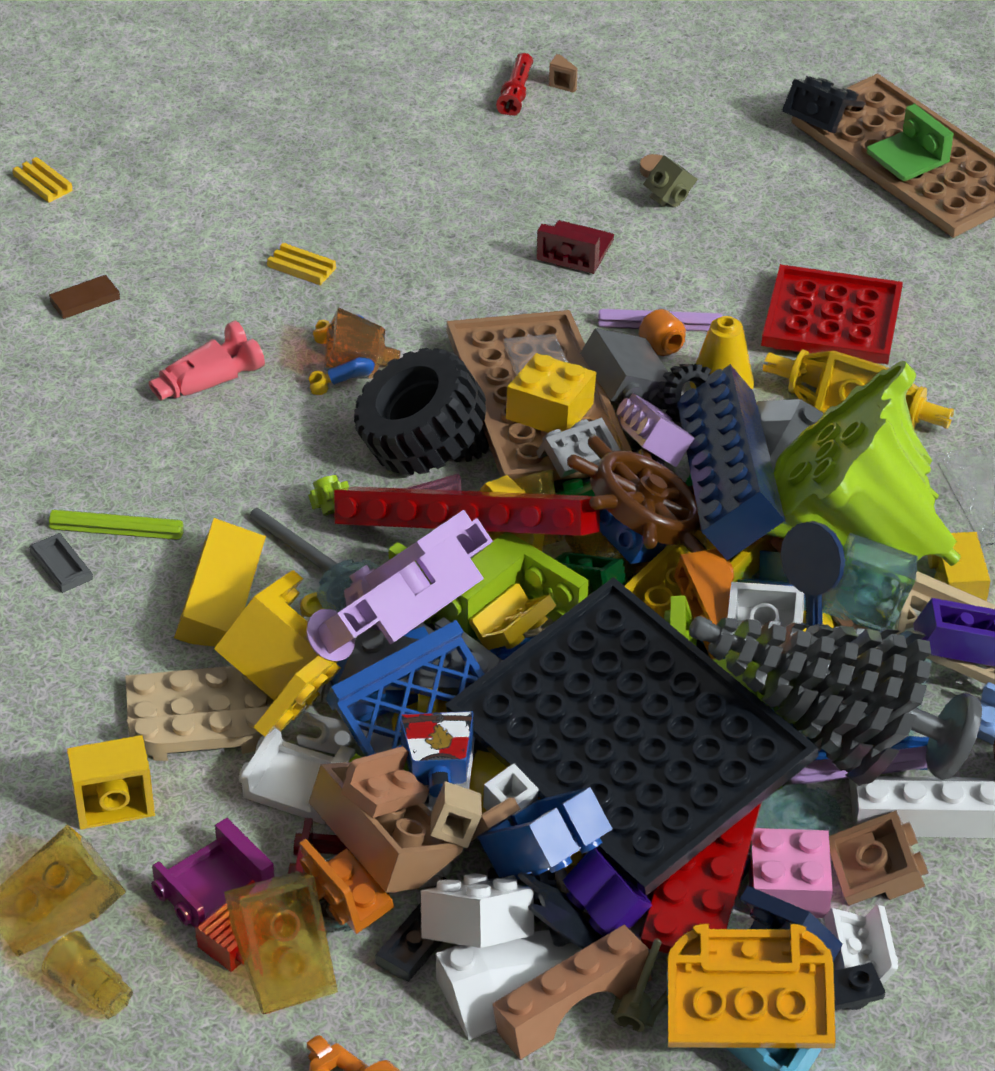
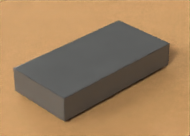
M61 533L29 546L30 553L62 593L93 580V574Z

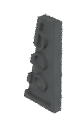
M368 628L357 636L354 649L348 657L339 682L419 639L402 636L390 644L381 630ZM457 649L445 655L443 667L462 673L465 662ZM471 652L484 674L500 663V658ZM439 659L430 664L438 665ZM419 669L414 672L412 684L424 688H432L436 673ZM441 675L438 691L449 695H457L461 680ZM408 676L400 681L407 682ZM466 682L464 690L472 683ZM388 686V687H386V688L383 689V693H382V694H385V691H386V690H403V689L396 688V687H393V686Z

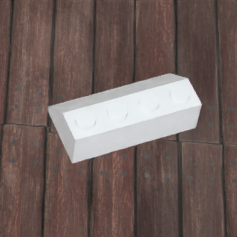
M878 776L872 783L858 786L849 779L854 826L896 810L903 824L911 823L916 837L995 838V778L951 777L941 780L936 777Z

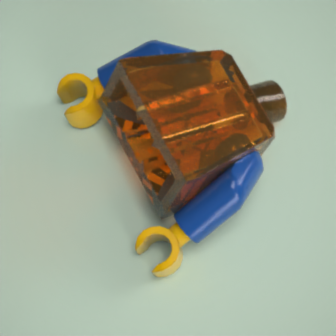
M337 308L331 323L327 320H319L315 325L316 329L313 331L314 341L319 344H326L324 370L328 371V373L324 374L322 371H314L310 374L311 393L314 395L325 394L328 391V383L331 382L335 385L350 378L361 377L371 379L380 364L388 366L387 363L392 359H399L400 350L385 346L386 330L382 326L366 320L361 315H355L344 309Z

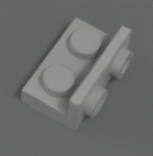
M601 417L590 422L588 419L581 420L570 429L562 432L560 429L549 432L543 437V442L536 453L540 459L549 456L562 478L578 472L567 465V458L570 455H578L596 465L601 460L588 446L589 437L598 436L612 451H620V448Z

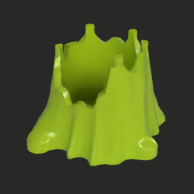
M900 361L888 370H881L866 385L856 386L841 404L827 409L816 423L807 427L780 454L773 472L785 521L765 534L785 538L787 532L799 523L815 521L825 524L837 535L843 546L845 556L844 570L866 585L872 592L877 593L882 589L889 597H893L899 591V588L891 579L895 578L905 583L913 570H915L916 563L921 557L933 554L942 557L950 566L955 565L961 558L953 549L957 541L935 512V500L938 499L939 494L930 487L927 474L931 472L930 464L933 460L913 428L905 398L908 389L916 378L915 370L906 361Z

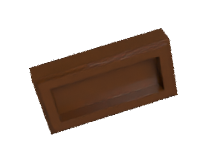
M103 275L49 294V299L62 319H66L119 300L120 293L108 276Z

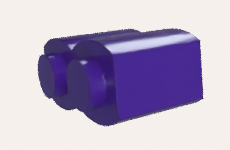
M598 848L590 850L562 880L569 890L566 894L567 898L580 910L586 908L592 917L589 920L590 925L602 936H606L622 925H625L630 930L652 906L647 896L603 857Z

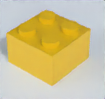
M535 353L507 387L506 419L547 433L556 429H560L561 432L570 429L584 417L594 404L596 372L577 364L554 359L549 355Z
M143 735L67 748L80 830L155 816L150 768Z

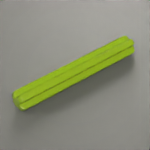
M56 509L52 510L49 516V527L53 530L180 540L184 533L183 521L179 519Z

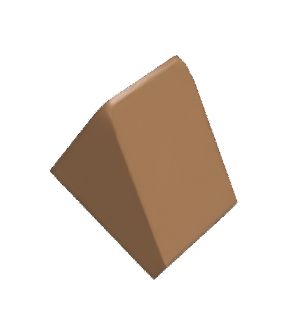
M556 54L549 64L550 87L565 91L576 92L578 68L560 54Z

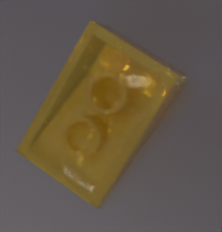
M67 824L0 885V933L13 953L19 957L97 919L125 894L126 890L93 845Z
M297 871L224 892L232 931L262 1014L265 1015L338 992L314 876Z

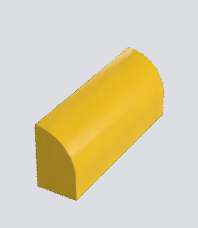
M213 518L174 635L175 639L189 644L212 647L219 643L245 609L266 536Z

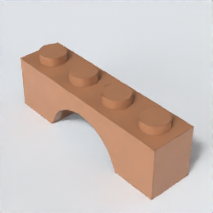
M622 925L492 1003L498 1034L520 1060L554 1040L557 1028L563 1017L583 998L597 992H610L621 999L624 994H628L629 990L636 989L649 954L648 947L625 925ZM650 974V977H649L648 982L652 980L651 974Z

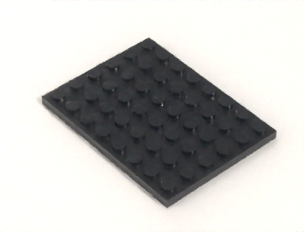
M614 577L445 704L447 712L473 711V737L507 768L514 763L539 789L538 797L540 799L591 787L612 827L611 831L600 837L602 844L596 848L601 851L603 857L646 896L819 756L816 745Z

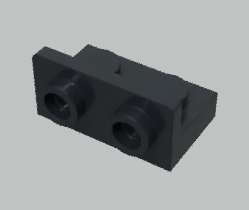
M872 962L833 971L835 1010L844 1008L858 1010L870 1002L885 998L886 991Z

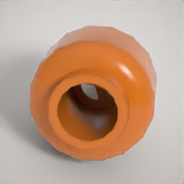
M657 309L643 318L638 334L639 337L647 339L657 355L667 356L676 353L682 348L685 342L686 329L685 325L668 310Z

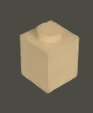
M444 781L431 811V836L468 848L482 816L481 793Z

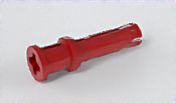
M528 53L517 55L510 78L501 87V95L496 102V108L501 114L516 116L521 111L522 101L527 93L525 83L533 65V58ZM507 102H510L509 107L507 109L506 104Z

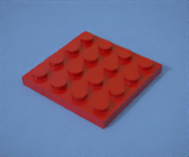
M780 264L762 334L761 346L771 347L776 350L784 349L798 352L806 350L809 353L834 350L876 364L888 365L903 282Z

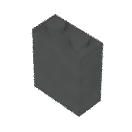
M595 328L580 354L589 368L596 372V379L610 401L621 403L625 398L629 399L632 393L661 409L659 403L664 402V399L657 398V392L663 393V388L658 387L660 381H666L663 375L668 370L647 339Z

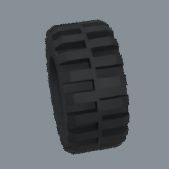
M421 348L416 353L412 351L404 353L403 357L397 360L394 358L387 363L388 366L384 369H378L373 374V379L370 382H366L363 386V394L358 395L356 409H354V423L357 433L382 466H385L389 471L404 475H413L414 472L418 474L429 473L430 469L434 467L439 469L445 466V462L453 458L455 460L461 455V451L465 447H470L474 442V435L479 434L482 429V420H485L486 398L481 387L459 356L443 349L434 348L432 351L429 348Z

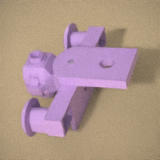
M463 510L377 569L370 570L365 565L349 577L353 583L344 590L347 607L340 612L331 609H321L310 617L307 624V638L312 649L326 660H344L354 649L355 637L368 628L381 630L388 642L392 644L483 580V576L470 557L493 541L478 518L471 521ZM421 569L424 571V573L426 574V576L428 577V579L430 580V582H431L432 584L429 583V581L427 580V578L425 577V575L423 574V572L421 571Z

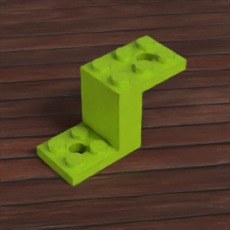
M504 532L471 559L484 579L423 621V623H431L435 626V622L443 617L450 622L457 620L462 630L474 640H477L479 638L471 627L469 620L511 585L517 583L521 585L529 600L550 594L556 607L546 616L555 622L588 597V580L511 532ZM399 542L388 549L389 560L407 547ZM421 569V571L423 572V574L425 575V577L427 578V580L429 581V583L432 584V583L430 582V580L428 579V577L426 576V574L424 573V571Z

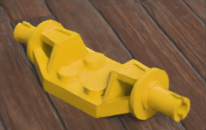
M802 350L795 360L769 352L764 360L769 363L763 364V372L788 378L789 392L796 394L799 399H802L823 413L830 407L841 404L856 386L866 385L881 370L889 369V367L834 350L809 353L806 350ZM802 382L817 388L816 393L801 385ZM913 383L905 397L913 428L922 420L948 429L952 421L949 418L950 416L953 417L954 409L927 402V388L923 386L919 388Z

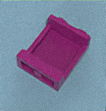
M228 818L215 824L216 840L169 869L160 861L152 865L154 881L151 882L154 893L163 902L168 899L174 906L177 917L184 925L191 923L194 928L197 927L251 880L259 884L262 889L265 888L266 891L275 886L273 862Z

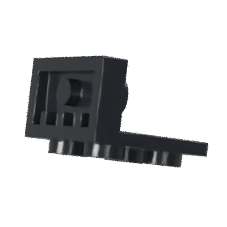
M806 76L805 80L794 78L782 112L828 132L836 133L846 105L864 107L866 102L858 99L859 93L853 90L834 87L833 82L818 77L816 79Z

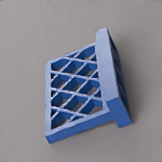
M457 620L330 688L325 697L332 711L337 709L365 757L376 754L370 745L372 733L393 738L391 749L402 747V744L397 746L398 740H401L400 714L422 713L406 708L410 692L430 697L426 713H432L435 699L449 702L455 697L437 691L441 675L461 680L457 695L464 690L466 682L474 683L484 675L483 670L461 637L464 631ZM457 649L465 662L463 672L444 668L445 655ZM439 659L438 665L430 664ZM423 669L436 673L432 690L412 684L414 672ZM408 676L407 682L400 681ZM393 686L405 690L401 707L381 701L384 688ZM377 693L376 699L369 698L371 695ZM357 703L372 706L373 711L370 724L355 720L348 708ZM379 708L399 714L395 731L375 725ZM362 730L368 731L367 736L364 735Z

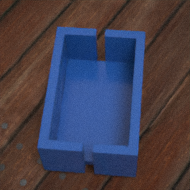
M591 787L536 800L511 816L515 826H511L508 819L479 835L478 839L499 878L514 875L516 879H520L518 877L520 872L532 873L533 876H537L547 870L553 873L572 863L571 855L579 850L581 853H586L602 844L600 837L611 831L612 827Z

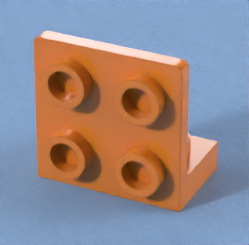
M306 838L299 843L303 858L299 861L304 871L310 877L306 880L309 889L318 900L324 897L328 901L331 914L341 926L347 923L358 934L394 908L392 898L379 886L347 848L326 862Z

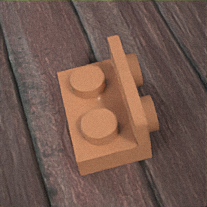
M402 746L353 760L346 770V778L341 794L370 817L375 818L425 803L429 789L420 783L415 775L403 769L409 751Z

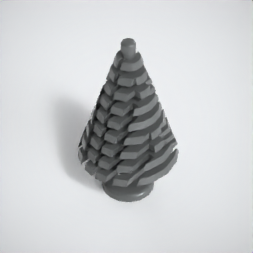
M697 616L691 622L689 633L692 638L702 642H709L708 652L718 661L726 656V668L737 677L743 673L742 681L754 692L759 691L764 696L761 698L763 702L771 708L781 707L776 712L789 724L793 723L802 735L809 737L810 741L818 747V751L824 749L826 757L832 761L831 763L839 770L848 772L845 775L858 786L872 783L889 767L900 751L890 747L908 737L911 730L929 737L926 750L927 769L933 776L941 780L951 778L961 768L976 741L982 717L981 701L976 696L970 693L954 696L945 705L938 717L916 708L922 704L927 688L922 683L929 679L931 663L922 661L931 655L930 641L921 640L926 635L920 631L908 630L897 634L900 630L883 629L876 631L854 629L849 626H835L831 628L829 625L816 624L803 631L808 627L806 623L793 622L783 627L780 626L781 622L769 621L761 627L759 620L751 619L743 621L737 628L738 620L736 618H722L716 625L711 620L702 616Z

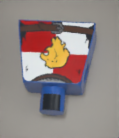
M473 711L400 714L401 744L409 751L406 759L408 770L415 775L420 783L429 785V794L432 797L438 798L444 781L452 784H463L466 782L473 742Z

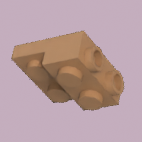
M896 810L829 836L830 855L844 898L849 906L884 892L888 899L891 900L925 887L922 876L929 873L921 852L914 854L911 847L918 843L911 823L903 824Z

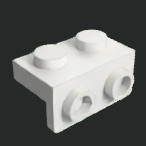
M875 905L866 916L831 908L824 916L826 928L843 943L833 962L835 971L872 962L882 985L897 971L898 959L895 954L890 925L884 906Z

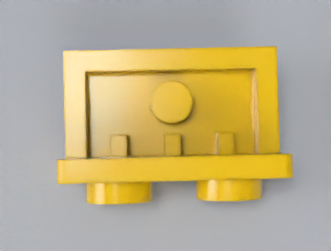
M517 583L511 585L469 620V623L486 649L491 650L503 646L506 649H511L525 639L523 634L527 630H533L543 625L548 620L546 615L556 607V604L550 594L529 600L521 585Z

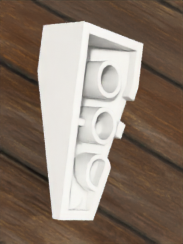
M549 930L536 931L532 936L483 948L457 945L436 953V981L467 1039L471 1040L497 1030L492 1003L582 949L572 942L562 947L555 946Z

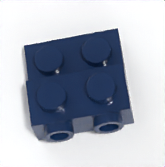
M747 885L740 900L752 910L750 916L754 919V922L750 929H790L791 924L805 926L806 931L816 935L825 944L827 949L830 948L834 962L843 943L811 912Z

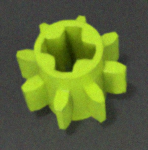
M337 475L326 476L314 481V490H311L310 494H308L312 509L321 508L324 516L334 514V490L349 488L348 481L340 483Z

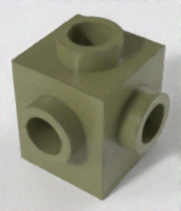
M663 155L656 167L651 170L643 185L652 191L649 197L664 207L666 203H669L673 207H677L687 198L689 191L698 179L682 166Z

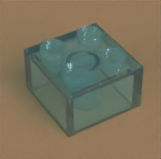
M850 533L843 547L845 556L844 574L838 585L824 594L822 612L846 621L852 620L855 624L876 631L893 629L916 581L918 556Z

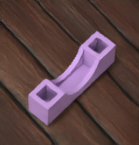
M632 393L629 399L625 398L617 409L616 415H618V421L624 430L643 448L677 467L693 442V436L671 422L672 418L667 413Z

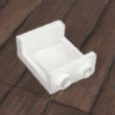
M275 728L267 736H262L259 739L251 761L245 762L240 770L239 782L242 783L243 798L303 818H313V821L325 825L326 822L322 820L320 815L308 803L320 765L348 762L355 755V749L341 746L335 757L283 741L281 732Z

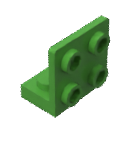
M913 104L905 109L903 131L868 146L867 154L900 180L907 181L950 161L954 133L919 106Z

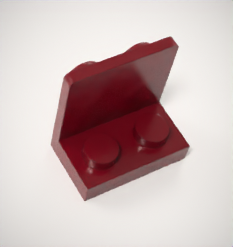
M558 220L554 226L541 223L537 230V260L595 274L614 241V234Z

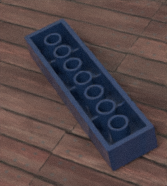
M731 364L723 370L718 369L707 378L706 382L696 389L692 388L686 391L677 402L682 429L694 437L686 452L701 530L726 560H729L785 521L754 392Z

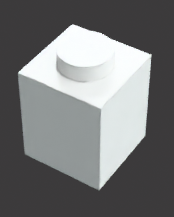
M513 763L484 784L483 807L488 811L506 799L514 797L520 810L538 800L539 789ZM509 817V823L511 826H515L513 820Z

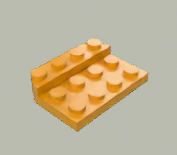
M700 924L693 926V930L683 935L673 948L670 949L668 956V1047L835 1048L833 958L830 948L827 949L825 944L816 935L806 931L805 926L791 924L790 929H709V924Z

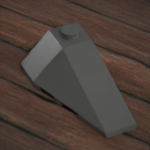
M802 399L757 402L773 470L780 454L807 427L816 423L824 414Z

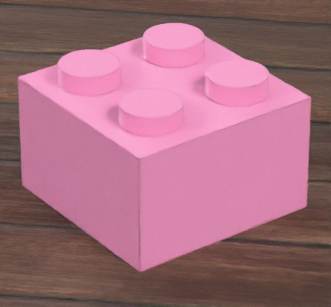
M755 828L748 852V858L750 859L749 886L807 910L816 918H824L830 911L833 892L829 831Z

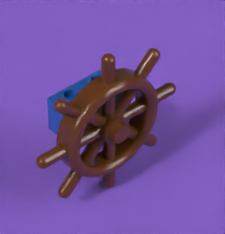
M594 435L589 437L587 443L601 459L597 465L575 454L567 458V465L570 468L590 477L591 487L596 496L590 499L589 504L592 509L600 510V532L630 564L653 560L667 544H683L691 553L708 550L694 536L697 530H702L693 485L688 486L671 470L653 460L651 452L643 448L638 453L622 450L612 451L598 436Z

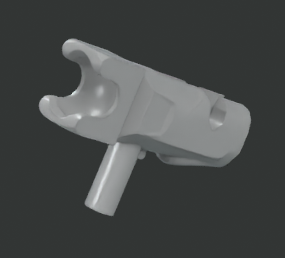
M307 712L303 715L301 722L320 727L322 734L319 738L298 735V746L337 754L341 746L355 749V754L365 757L343 720ZM362 730L364 735L367 736L368 731ZM372 733L370 745L376 754L391 749L393 738ZM398 740L397 746L401 745V740Z

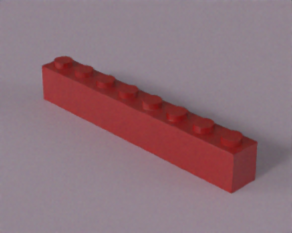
M358 486L334 490L335 524L436 529L464 510L471 521L478 518L486 531L582 536L600 532V510H594L590 507L589 501L593 496Z

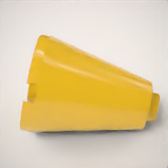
M731 316L716 318L710 324L695 364L711 369L709 374L718 369L723 370L731 364L753 390L754 379L742 323ZM690 381L691 389H696V385Z

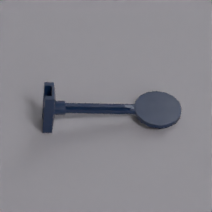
M810 521L799 523L787 532L782 542L780 554L782 568L789 582L797 590L805 594L806 624L808 625L806 630L813 625L823 624L822 594L828 593L838 585L844 574L845 567L843 546L837 535L825 524Z

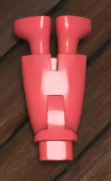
M235 320L226 325L224 329L225 341L222 345L215 339H211L169 365L165 370L159 371V377L149 381V387L161 401L170 396H173L175 399L181 397L180 393L183 396L191 395L238 377L239 372L255 371L265 365L263 352L257 341L254 339L247 341L243 327Z

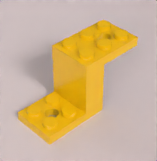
M291 570L256 594L214 648L222 657L274 700L253 727L264 737L275 728L281 732L291 720L294 721L304 709L307 710L319 697L320 693L318 691L325 683L328 684L341 669L337 665L338 661L326 660L312 649L307 638L308 621L290 607L300 594L296 588L303 580L294 570Z

